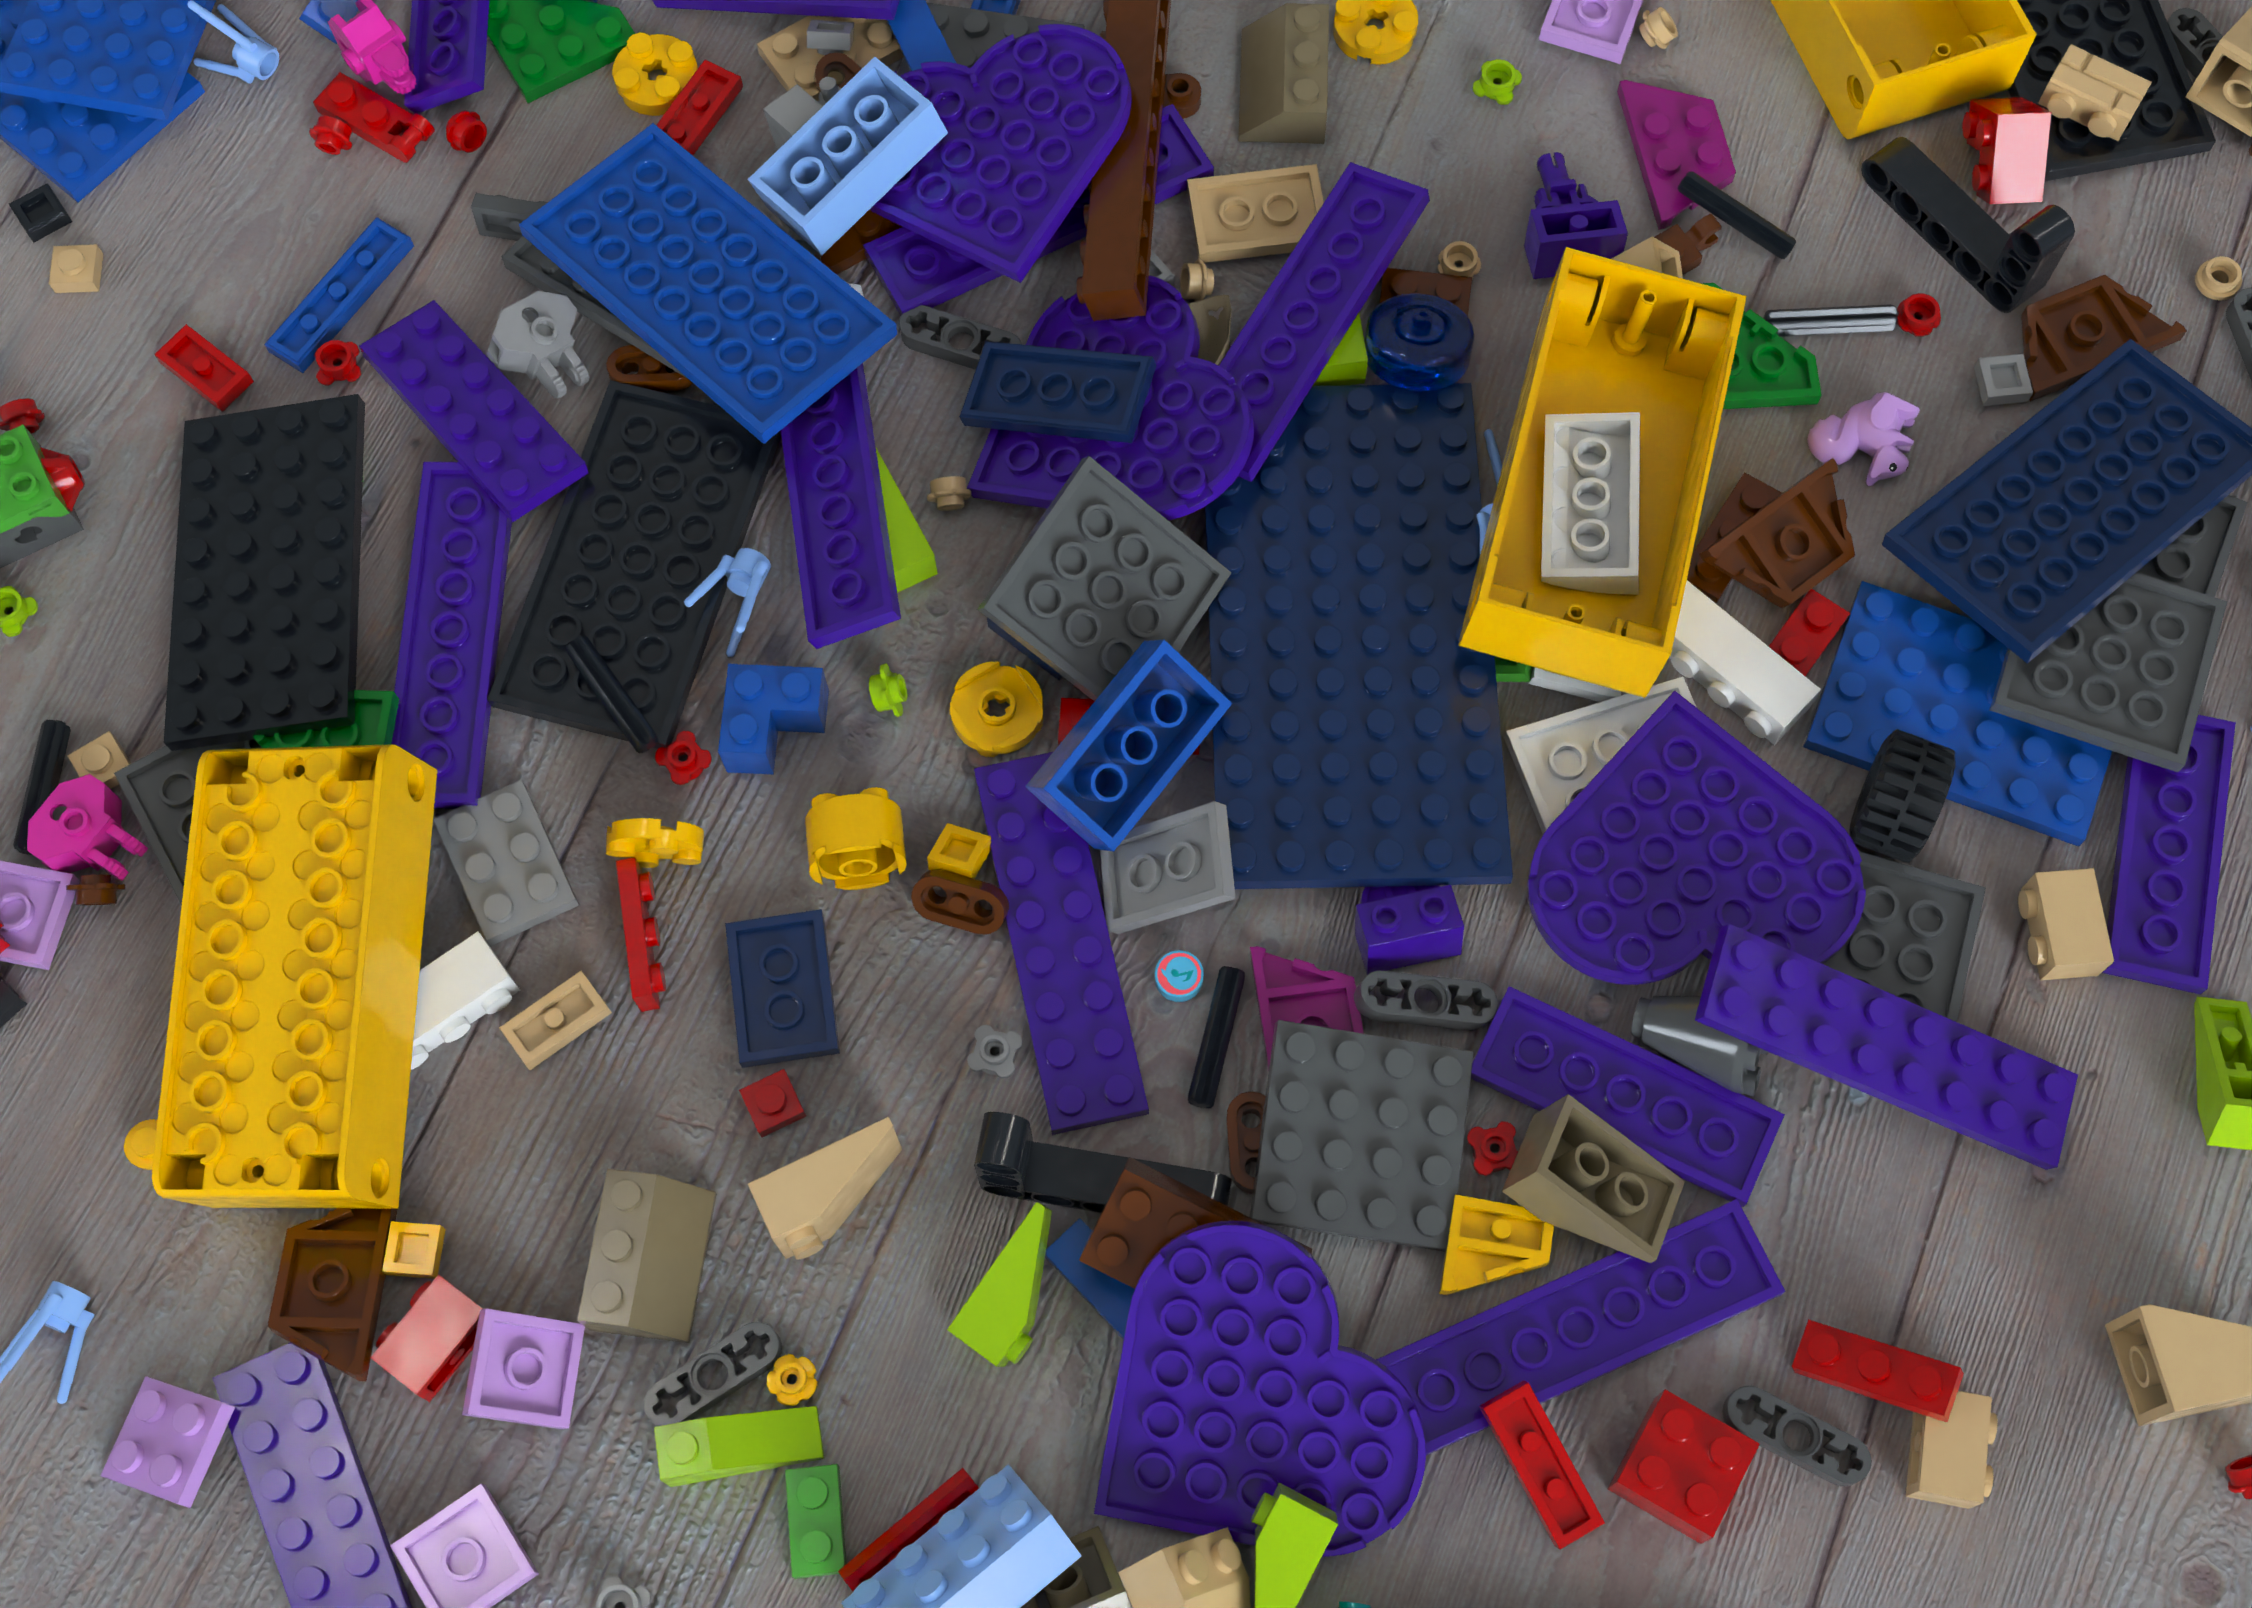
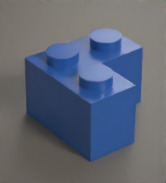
M728 664L718 753L727 773L774 775L778 731L825 733L829 688L823 668Z

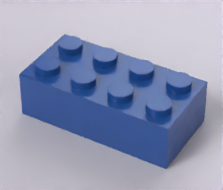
M1165 640L1143 641L1025 787L1094 849L1114 852L1233 703Z

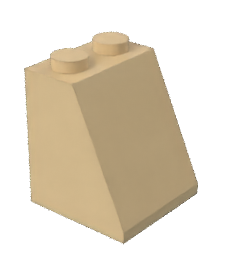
M2252 7L2218 42L2186 95L2187 99L2252 137Z
M2151 1304L2139 1306L2105 1324L2138 1426L2252 1403V1327Z

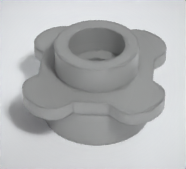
M990 1025L978 1027L974 1033L977 1041L974 1052L969 1054L967 1058L968 1066L974 1072L983 1070L985 1073L997 1075L999 1078L1010 1077L1015 1072V1052L1022 1046L1020 1035L1015 1031L1007 1033L994 1031ZM994 1047L999 1049V1054L996 1056L990 1054V1050Z
M611 1576L601 1584L602 1592L597 1598L596 1608H616L619 1602H623L625 1608H645L651 1602V1594L644 1586L632 1588L624 1585L619 1577Z

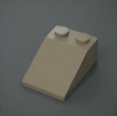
M1567 1094L1533 1115L1502 1192L1541 1221L1652 1263L1657 1260L1685 1181Z

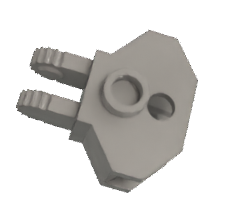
M537 291L501 310L486 354L498 369L526 373L530 380L537 377L554 399H558L567 393L566 385L555 367L560 365L571 381L577 386H582L590 381L587 368H585L581 359L572 349L575 340L570 335L577 308L567 295Z

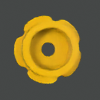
M792 1354L781 1356L774 1362L773 1371H770L767 1375V1388L771 1394L777 1396L779 1403L786 1406L797 1405L814 1394L817 1387V1380L814 1378L816 1368L812 1361L804 1356L795 1358ZM795 1375L797 1377L796 1383L789 1384L787 1381L788 1377Z

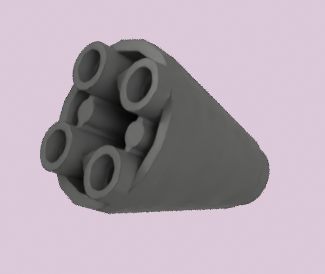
M1653 996L1651 1000L1642 997L1639 999L1632 1021V1036L1642 1038L1643 1044L1732 1092L1751 1096L1755 1095L1761 1075V1067H1757L1760 1054L1767 1055L1768 1051L1695 1021L1701 996Z

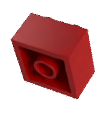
M1665 1389L1654 1398L1607 1489L1702 1544L1714 1537L1760 1443Z

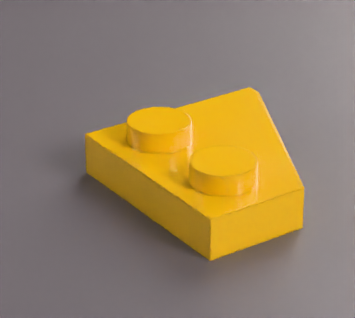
M1455 1194L1439 1294H1453L1547 1266L1550 1260L1554 1225L1541 1221L1522 1206Z

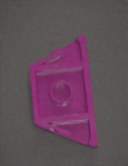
M1628 80L1619 82L1617 93L1658 230L1665 229L1671 225L1674 217L1687 208L1693 210L1699 206L1678 191V185L1686 173L1689 171L1695 172L1720 190L1733 182L1736 170L1714 100Z
M1259 946L1250 947L1251 965L1268 1072L1274 1027L1278 1020L1364 1034L1361 1014L1354 1003L1356 985L1353 976L1334 970L1322 971L1312 963L1296 958L1294 961L1266 953L1265 948Z

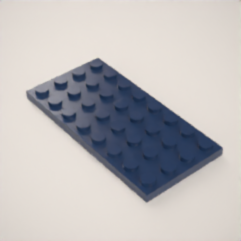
M2129 339L1887 532L1882 546L2028 664L2252 476V428L2142 346Z

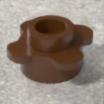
M81 875L80 884L66 885V890L75 891L76 905L117 904V890H125V884L111 883V875Z

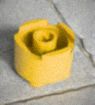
M872 787L861 791L860 794L842 796L824 793L815 796L811 800L812 808L806 814L805 826L809 873L815 882L823 885L822 877L835 880V888L858 890L880 886L889 882V873L897 868L899 875L905 871L907 863L902 813L899 805L889 799L887 790Z

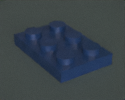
M822 909L725 923L738 1054L741 1067L747 1068L840 1054L825 920Z

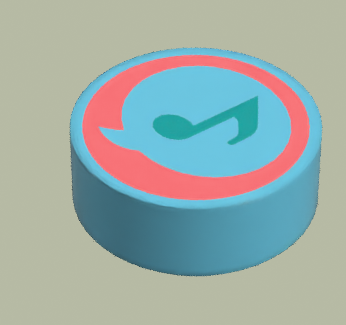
M1180 950L1172 951L1165 954L1158 961L1155 968V984L1160 994L1166 999L1174 1002L1188 1001L1194 998L1202 988L1203 967L1198 958L1193 954Z

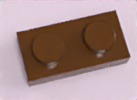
M1387 267L1382 279L1378 314L1466 325L1472 277Z

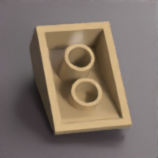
M889 1117L748 1183L770 1236L785 1259L795 1256L797 1260L804 1259L820 1251L824 1247L822 1242L831 1238L902 1151Z
M1228 1527L1163 1548L1118 1572L1133 1608H1251L1249 1576L1241 1560L1240 1551L1234 1543Z

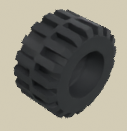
M1899 729L1893 731L1881 745L1858 797L1849 829L1853 842L1906 863L1913 860L1926 844L1947 797L1955 770L1954 750Z

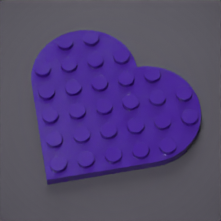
M1046 24L1039 25V31L1016 39L1011 34L989 48L971 68L952 62L921 63V69L899 75L932 102L948 134L870 210L1021 283L1118 142L1127 125L1131 111V86L1119 55L1099 35L1077 26Z
M1149 275L1145 316L1093 321L1086 304L1079 302L1077 293L1067 300H1064L1061 296L1039 318L1030 333L1026 345L1153 356L1157 366L1132 443L991 429L967 489L971 490L973 498L1047 509L1081 459L1090 456L1170 521L1205 507L1235 482L1247 462L1253 445V413L1244 392L1236 383L1234 377L1222 367L1198 358L1200 335L1196 319L1180 292L1166 281Z
M1675 690L1548 827L1534 852L1527 881L1528 901L1533 920L1550 948L1563 961L1585 975L1605 982L1622 985L1648 984L1669 978L1690 966L1701 955L1711 960L1719 929L1727 924L1736 926L1824 964L1843 947L1853 934L1863 912L1866 889L1863 887V876L1860 867L1862 860L1859 851L1846 829L1838 820Z
M1219 1221L1197 1226L1172 1239L1153 1256L1141 1274L1134 1290L1127 1318L1094 1514L1198 1535H1205L1228 1527L1234 1542L1255 1546V1529L1257 1524L1251 1522L1253 1513L1262 1495L1266 1492L1273 1496L1278 1484L1281 1483L1336 1512L1338 1526L1322 1557L1352 1553L1365 1548L1367 1543L1378 1538L1390 1528L1393 1530L1409 1512L1416 1500L1422 1484L1426 1462L1425 1436L1420 1414L1405 1386L1387 1367L1363 1352L1338 1345L1339 1313L1333 1289L1321 1266L1300 1244L1275 1229L1253 1222Z

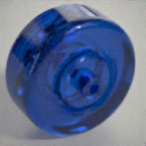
M1409 293L1386 299L1373 309L1367 320L1364 338L1368 358L1367 365L1381 380L1400 389L1427 392L1446 388L1461 379L1469 367L1475 337L1471 320L1455 304L1429 294Z

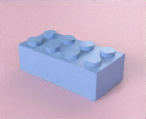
M874 57L752 174L748 181L765 206L822 256L948 132L932 102L878 58Z
M1008 1464L997 1474L986 1479L978 1490L955 1509L945 1513L937 1524L914 1543L904 1547L879 1572L859 1584L854 1592L843 1600L841 1604L844 1608H1021L1078 1560L1081 1554L1050 1512Z

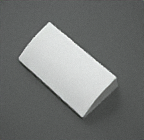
M1640 412L1545 414L1541 582L1586 592L1639 595Z

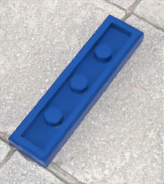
M376 217L264 345L268 352L301 373H304L316 359V350L324 343L333 340L414 247L411 238Z

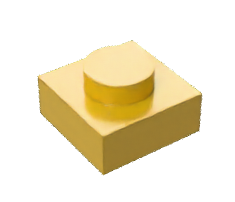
M947 823L927 857L928 870L940 869L975 879L991 851V836Z
M391 1221L382 1272L390 1276L435 1279L439 1272L446 1229L441 1225Z

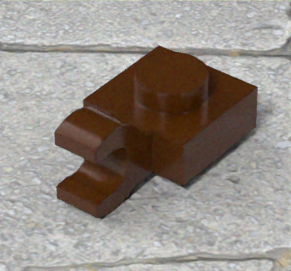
M1708 214L1698 220L1686 233L1676 224L1654 238L1679 251L1682 274L1684 275L1701 264L1702 255L1699 251L1711 247L1718 241L1719 238L1715 233L1721 230L1722 226L1713 214Z

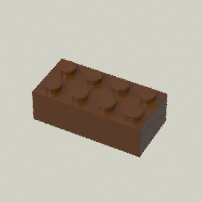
M1129 1157L1084 1246L1079 1261L1135 1289L1141 1274L1153 1256L1168 1242L1185 1231L1219 1221H1245L1264 1224ZM1296 1241L1312 1255V1248Z

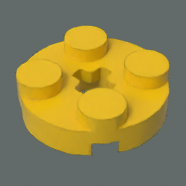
M1338 0L1336 2L1333 35L1338 47L1348 57L1357 60V56L1370 58V64L1381 65L1394 62L1409 52L1418 27V11L1412 0ZM1371 19H1379L1383 21V28L1378 29L1375 25L1367 26L1366 24Z
M639 32L629 37L627 46L617 55L613 64L612 76L618 94L631 110L644 115L659 116L665 114L697 71L698 65L692 47L688 42L669 35H648ZM657 69H661L666 73V75H658L656 80H650L648 74Z
M992 661L981 663L966 671L958 679L954 687L955 692L950 702V716L954 730L966 745L976 749L982 756L995 757L999 754L1017 751L1032 741L1043 726L1044 702L1042 691L1035 678L1027 670L1015 665V668L1001 666L1000 662ZM995 699L999 704L1007 702L1010 706L1005 709L1006 714L1003 716H989L986 714L989 711L988 702Z
M634 818L612 822V828L607 826L606 854L613 857H635L640 867L643 868L659 866V859H672V862L682 865H697L701 863L704 830L696 825L677 821L676 830L670 827L661 826V819Z

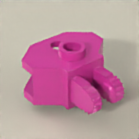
M358 0L356 6L360 13L347 22L339 14L328 21V25L342 51L341 55L344 61L366 83L371 80L376 85L383 80L390 88H393L394 92L396 91L397 94L401 93L402 95L404 93L408 94V92H412L415 89L417 80L409 69V59L402 45L406 38L392 19L386 20L372 0Z
M90 774L60 783L28 821L27 851L41 860L42 864L54 871L72 873L88 867H92L96 871H99L101 868L123 881L129 872L116 859L109 858L121 844L131 854L142 857L148 848L121 827L122 800L105 783ZM61 806L66 807L60 818L53 820L54 810Z

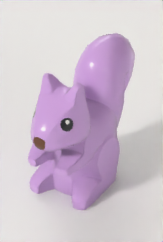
M1887 392L1876 393L1870 400L1852 406L1842 419L1835 415H1830L1825 420L1819 419L1809 431L1807 438L1809 449L1819 461L1824 463L1833 458L1837 465L1849 461L1857 450L1865 452L1873 458L1866 479L1867 486H1873L1878 480L1899 476L1908 469L1909 461L1903 453H1909L1911 450L1910 446L1913 445L1914 440L1900 431L1902 427L1910 428L1913 426L1914 418L1918 416L1920 409Z

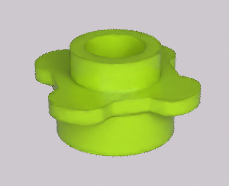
M1496 59L1485 62L1481 67L1482 74L1480 79L1473 83L1472 89L1474 94L1478 97L1487 96L1490 99L1496 100L1501 105L1511 103L1514 96L1512 93L1514 87L1522 81L1520 71L1505 60Z
M4 586L0 588V628H2V632L6 636L14 637L22 632V625L26 622L27 618L37 612L38 603L32 597H22L14 587ZM13 608V612L11 614H6L10 609Z
M887 663L881 664L880 674L871 675L869 678V691L873 705L878 712L892 709L896 717L902 716L903 707L901 702L907 701L908 696L905 680L901 674L892 673Z

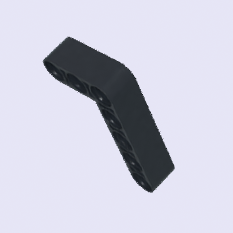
M1895 138L1862 163V176L1868 186L1993 307L2001 312H2012L2046 286L2074 237L2075 227L2071 217L2065 210L2056 205L2046 206L2009 235L1907 138Z
M987 1112L983 1117L974 1167L981 1189L988 1193L1101 1213L1129 1157L1033 1142L1030 1122L1025 1118L1002 1112ZM1135 1159L1228 1206L1232 1183L1230 1177L1212 1171Z

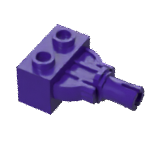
M1554 152L1553 156L1556 165H1553L1550 153L1542 155L1537 161V169L1540 172L1544 188H1539L1534 196L1536 209L1530 210L1524 242V249L1533 279L1554 277L1566 247L1611 259L1624 252L1628 236L1618 200L1598 202L1588 195L1584 184H1579L1576 192V181L1569 178L1564 156L1558 152Z
M1440 885L1364 887L1360 904L1356 905L1355 936L1367 975L1374 971H1388L1458 956L1462 953L1464 923L1451 885L1441 887Z

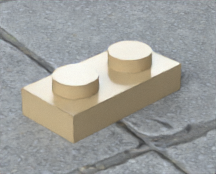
M581 970L499 1028L526 1067L532 1070L612 1012Z

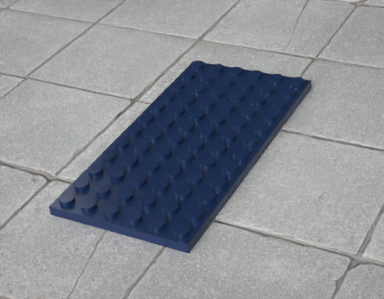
M1471 383L1312 386L1253 481L1250 482L1237 477L1235 482L1224 493L1205 506L1206 552L1232 572L1208 607L1211 684L1233 703L1213 727L1212 735L1214 796L1216 802L1227 807L1235 889L1511 884L1513 870L1495 657L1458 646L1480 558V528L1477 514L1480 513L1482 504Z

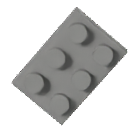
M522 779L479 798L477 806L463 805L433 819L485 940L490 947L579 906Z
M1213 801L1134 827L1114 852L1100 850L1105 917L1109 932L1121 934L1236 899L1227 807L1219 802Z

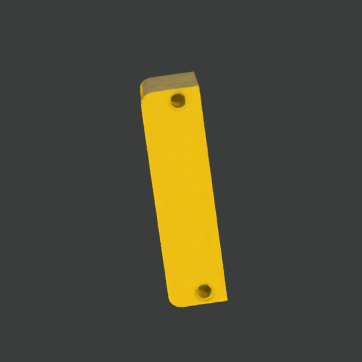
M1770 0L1839 131L1846 139H1853L1970 102V99H1980L2008 90L2012 86L2037 35L2017 0Z
M1565 248L1538 322L1458 646L1645 698L1672 652L1747 296L1576 249ZM1640 412L1639 595L1586 592L1541 582L1545 414Z
M386 744L207 750L202 753L196 772L152 1164L153 1186L156 1193L162 1198L210 1208L398 1209L437 769L401 747Z

